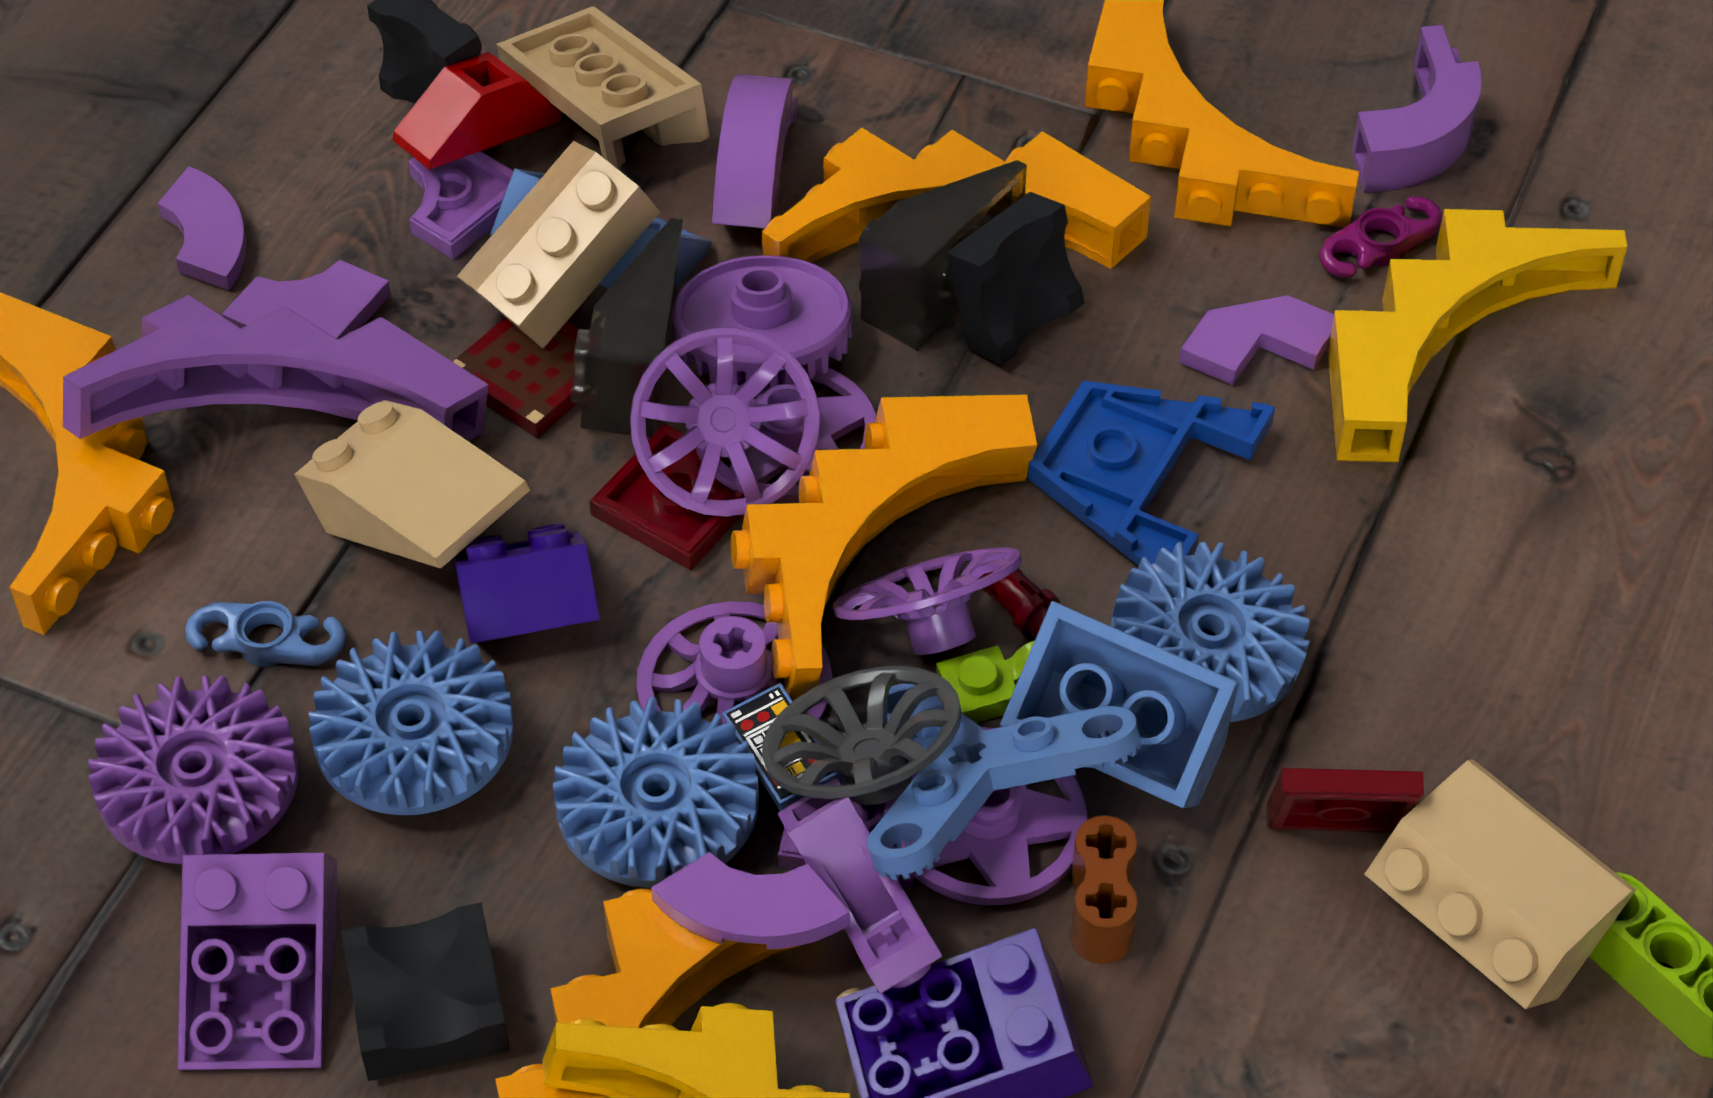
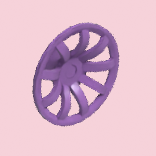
M713 327L690 333L671 343L648 366L633 396L630 414L631 440L640 465L649 480L666 497L684 508L704 515L725 517L745 514L748 504H772L787 494L806 471L813 458L819 438L820 413L817 396L806 371L796 358L776 341L758 332L737 327ZM716 343L717 367L715 383L704 386L680 356L697 347ZM733 343L751 346L769 355L761 367L741 386L732 383ZM783 366L794 381L801 399L785 403L758 405L754 397L764 389ZM667 367L693 396L688 406L667 405L648 401L655 383ZM804 416L803 435L797 453L759 431L761 422ZM645 418L686 423L688 431L670 446L652 455L646 436ZM750 445L789 467L776 482L761 492L744 452ZM698 447L703 451L702 461L692 492L689 493L675 484L662 469L678 461ZM729 456L745 498L733 500L707 499L720 457Z
M1009 547L985 548L955 553L913 564L876 577L847 591L835 600L833 611L836 617L846 620H865L894 615L899 620H904L914 654L927 655L961 646L976 637L967 601L971 599L974 591L987 587L1016 571L1022 565L1021 552ZM970 562L963 570L961 576H959L963 563ZM942 568L938 592H934L925 572ZM993 572V573H991V574H989V575H987V576H985V577L979 579L984 573ZM908 578L914 591L908 593L894 582ZM862 604L858 610H852L857 605Z
M738 601L708 604L688 611L669 622L653 637L643 652L637 670V696L642 709L645 710L650 697H655L654 692L674 693L697 684L691 697L683 705V711L693 702H697L702 713L712 698L718 699L717 713L721 715L722 723L725 724L722 712L736 706V702H744L779 683L785 689V684L780 679L774 678L771 652L768 650L772 647L773 639H778L776 623H766L762 630L753 621L737 617L751 616L766 620L764 605ZM714 618V622L710 623L702 632L699 645L691 643L680 634L694 624ZM823 644V668L818 685L832 679L830 660ZM666 646L682 659L693 662L686 670L671 675L653 673L657 660ZM823 700L804 714L812 715L822 720L829 703Z

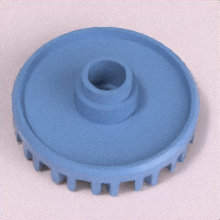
M1178 542L1174 547L1173 553L1166 548L1160 549L1153 564H1150L1146 556H1144L1139 563L1138 569L1132 568L1130 570L1126 584L1121 583L1110 619V626L1238 681L1239 685L1230 722L1256 717L1282 701L1291 691L1298 678L1309 646V640H1305L1309 627V618L1303 617L1305 606L1301 605L1293 608L1291 604L1295 592L1294 585H1282L1284 578L1281 573H1278L1270 582L1262 576L1265 560L1259 557L1248 564L1247 551H1241L1237 562L1222 558L1225 544L1222 542L1216 545L1212 554L1206 542H1200L1194 555L1184 556L1183 544Z
M416 631V644L401 646L398 633L391 632L388 646L379 638L373 639L372 655L361 660L357 649L354 647L349 652L351 662L339 659L336 662L337 678L332 682L324 675L322 676V691L314 692L316 712L309 711L311 725L309 730L315 756L320 770L329 784L346 799L368 810L391 815H420L456 805L474 795L490 782L500 770L510 751L514 734V717L510 692L506 690L503 672L497 671L493 660L487 665L482 663L480 649L477 645L474 644L466 648L465 641L459 638L455 649L445 647L441 632L434 631L426 641L424 633Z
M650 697L645 710L642 709L637 701H631L629 716L616 720L613 708L609 707L605 711L606 722L593 717L590 720V735L585 739L578 732L575 731L573 733V746H565L563 749V767L555 766L556 782L553 783L556 817L562 837L569 849L585 866L595 873L621 884L651 888L708 852L726 864L748 840L755 825L759 809V788L755 757L753 753L749 752V745L746 740L741 744L737 742L734 724L732 722L723 724L720 714L716 713L710 723L702 719L700 705L697 702H693L683 711V703L679 699L674 701V712H663L658 710L657 699Z

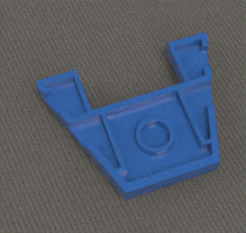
M1083 380L1036 451L1033 459L1029 462L1028 480L1138 566L1144 556H1146L1150 564L1155 563L1158 552L1162 548H1166L1173 553L1174 547L1178 542L1183 544L1184 556L1194 555L1198 546L1199 534L1147 514L1145 511L1191 438L1251 461L1273 424L1275 407L1252 402L1251 410L1222 407L1221 398L1201 395L1197 397L1194 403L1160 399L1161 390Z

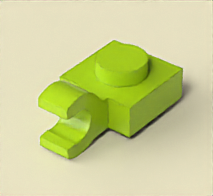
M1035 641L1025 644L1012 657L1004 660L999 646L996 645L936 663L937 674L950 682L958 694L962 714L973 722L980 723L1003 716Z

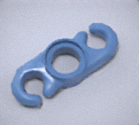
M260 601L253 604L210 603L195 610L187 620L184 631L186 641L196 651H204L208 646V641L202 635L201 629L207 624L215 622L227 625L228 629L225 634L213 640V650L219 653L232 651L240 653L245 661L259 667H270L278 664L319 666L338 656L344 648L347 637L345 627L334 616L327 617L323 621V627L329 632L330 639L324 644L310 645L304 642V636L318 627V618L310 614L303 616L291 615L285 606L273 601ZM273 624L283 629L281 635L269 643L260 644L248 639L250 633L261 625Z

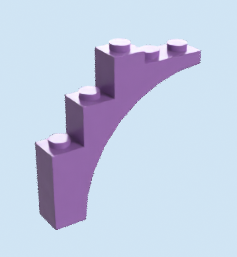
M187 295L142 317V338L63 376V428L81 439L122 421L165 410L212 404H268L312 409L358 420L360 413L367 407L387 400L422 409L452 431L470 441L483 433L489 384L382 317L355 331L349 332L340 339H336L286 306L239 328L190 295Z

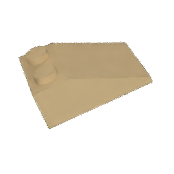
M387 400L375 403L363 410L358 416V422L337 439L328 441L318 447L313 453V459L294 474L326 533L437 568H442L530 491L523 478L422 409Z

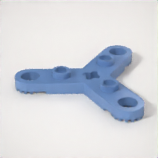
M903 683L891 686L887 702L888 721L894 707L905 692L915 686L914 684ZM938 696L928 697L919 703L910 718L924 710H944V705ZM1104 706L1049 718L1040 716L1029 717L1014 725L984 730L962 714L960 728L951 744L937 759L918 773L869 834L867 847L874 870L877 873L880 872V876L884 878L890 875L891 880H897L900 874H902L904 880L910 879V873L914 871L918 877L923 874L922 868L931 870L934 867L932 862H939V855L942 854V849L949 841H955L993 791L1076 775L1075 769L1091 768L1093 765H1096L1097 769L1104 768V763L1109 762L1111 768L1116 766L1115 760L1118 759L1122 763L1127 762V755L1134 757L1137 754L1136 749L1140 750L1141 737L1135 715L1123 707ZM925 727L913 735L911 740L918 742L927 749L937 738L942 727ZM1106 731H1109L1110 736L1106 737ZM905 841L907 847L902 848L901 842Z

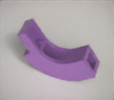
M1443 25L1420 28L1413 71L1423 98L1401 108L1358 112L1351 155L1356 170L1359 171L1358 177L1364 193L1399 190L1424 183L1449 169L1460 158L1470 141L1481 93V69L1478 61L1461 63L1459 51L1456 47H1450Z
M736 74L728 92L720 132L712 224L766 228L768 223L778 215L780 174L785 138L789 125L797 120L798 97H792V78Z
M835 778L834 780L830 781L825 785L836 786L841 784L839 780ZM805 796L778 812L788 835L805 863L815 871L850 911V925L844 929L879 993L881 994L893 986L896 988L906 987L921 979L929 971L931 963L941 958L942 954L898 879L891 880L890 875L886 878L881 877L880 872L877 873L874 870L867 847V839L870 832L849 797L824 799Z

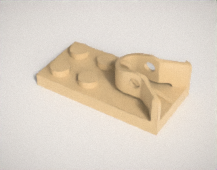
M594 6L496 44L500 60L526 79L551 104L599 141L602 157L619 171L622 164L626 162L621 138L642 130L649 138L661 146L701 142L710 137L701 83Z

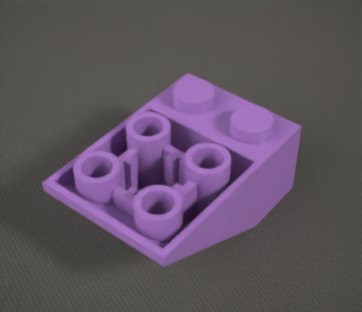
M326 853L183 855L177 1070L323 1068L337 930L338 860Z

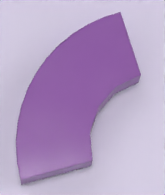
M188 166L158 202L161 218L177 226L184 236V244L176 258L179 273L230 291L237 281L246 259L247 240L241 212L234 198L218 181L202 171Z
M708 852L651 887L652 901L668 917L692 933L721 944L726 939L742 943L766 944V949H783L821 940L850 925V911L808 864L783 874L753 875L728 867L712 853Z

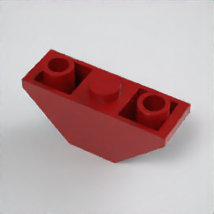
M486 52L444 67L396 127L393 133V141L430 170L561 122L562 112L551 104L526 79L493 54Z

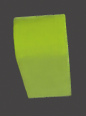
M1615 872L1637 890L1617 916L1621 921L1614 920L1589 957L1689 1049L1700 1056L1713 1059V1012L1710 1010L1713 1009V946L1642 882L1631 875ZM1656 961L1667 963L1674 969L1664 967Z

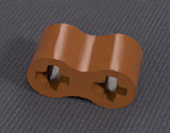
M1108 815L1093 817L1085 821L1077 830L1071 872L1072 885L1076 891L1070 935L1072 946L1079 956L1097 964L1114 963L1124 958L1129 952L1133 940L1138 905L1136 892L1131 886L1137 850L1136 834L1128 823Z

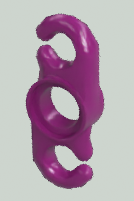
M1410 196L1405 200L1406 208L1410 211L1422 212L1428 219L1415 220L1405 217V207L1402 205H1394L1391 209H1369L1363 212L1358 220L1325 239L1318 255L1322 267L1330 274L1352 278L1357 273L1356 266L1352 263L1338 261L1334 254L1346 253L1358 257L1357 266L1361 269H1367L1372 264L1378 266L1389 265L1390 259H1401L1406 252L1436 235L1441 225L1442 212L1439 206L1432 200L1416 196ZM1374 230H1382L1392 234L1396 240L1389 243H1379L1371 240L1366 234Z

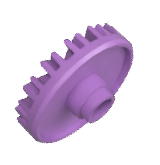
M773 255L736 258L703 270L688 281L679 291L672 306L673 338L675 342L690 333L713 327H737L758 332L776 341L791 353L803 369H805L808 377L813 379L815 372L822 374L828 372V356L840 361L842 354L848 353V338H852L851 298L844 285L836 277L810 262ZM716 343L697 347L680 356L683 357V361L687 366L696 362L698 375L709 374L711 383H715L717 367ZM733 343L732 383L739 385L744 380L746 382L761 367L769 355L754 347ZM783 366L770 381L771 388L777 386L779 380L784 384H795Z
M202 676L201 683L203 689L187 691L183 679L177 677L174 680L172 692L164 684L157 685L158 700L144 706L140 694L137 693L133 696L135 709L121 706L118 711L121 724L117 729H114L106 722L103 724L104 738H96L95 740L98 759L89 758L88 761L91 771L89 782L94 794L93 797L100 817L112 836L126 848L143 857L165 863L182 864L183 855L234 854L252 845L267 834L285 814L294 797L299 777V761L286 716L282 717L278 705L272 710L268 707L262 690L259 689L252 693L251 687L244 683L239 694L231 691L225 676H219L213 685H211L209 677Z

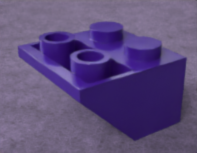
M556 523L530 528L527 530L528 540L505 544L500 534L476 537L465 547V551L459 552L453 558L470 644L600 620L587 544L578 531L569 532V529H565L564 523Z

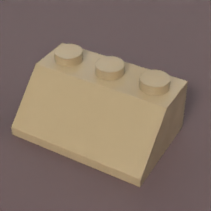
M573 141L457 277L543 349L660 214V211L636 183L597 152Z
M1473 759L1463 763L1401 819L1364 874L1524 1009L1557 1000L1637 890Z

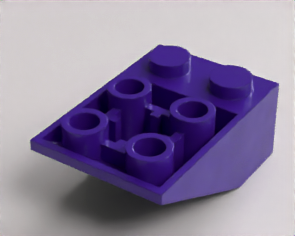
M1037 928L933 964L921 979L909 986L902 988L893 986L880 994L874 985L836 999L861 1098H1065L1094 1087L1056 964Z

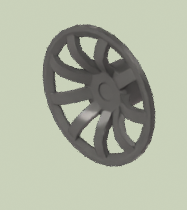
M906 666L875 667L833 678L795 699L780 712L769 726L762 746V757L768 775L777 785L794 794L824 799L849 797L850 800L861 805H876L890 801L905 791L911 783L912 775L932 763L951 744L960 728L962 717L960 700L950 682L936 673L921 668ZM895 682L914 684L915 686L907 690L894 707L888 721L887 702L892 684ZM871 684L867 708V723L861 724L843 691ZM938 696L944 705V710H924L910 718L919 703L928 697ZM823 700H826L835 712L844 733L840 734L829 724L804 713ZM925 727H942L937 738L927 749L918 742L911 740L913 735ZM790 731H802L820 742L797 741L781 748L786 733ZM799 758L815 759L804 771L800 779L791 775L784 767L789 762ZM834 771L841 775L844 784L836 786L819 785L821 779L827 773Z

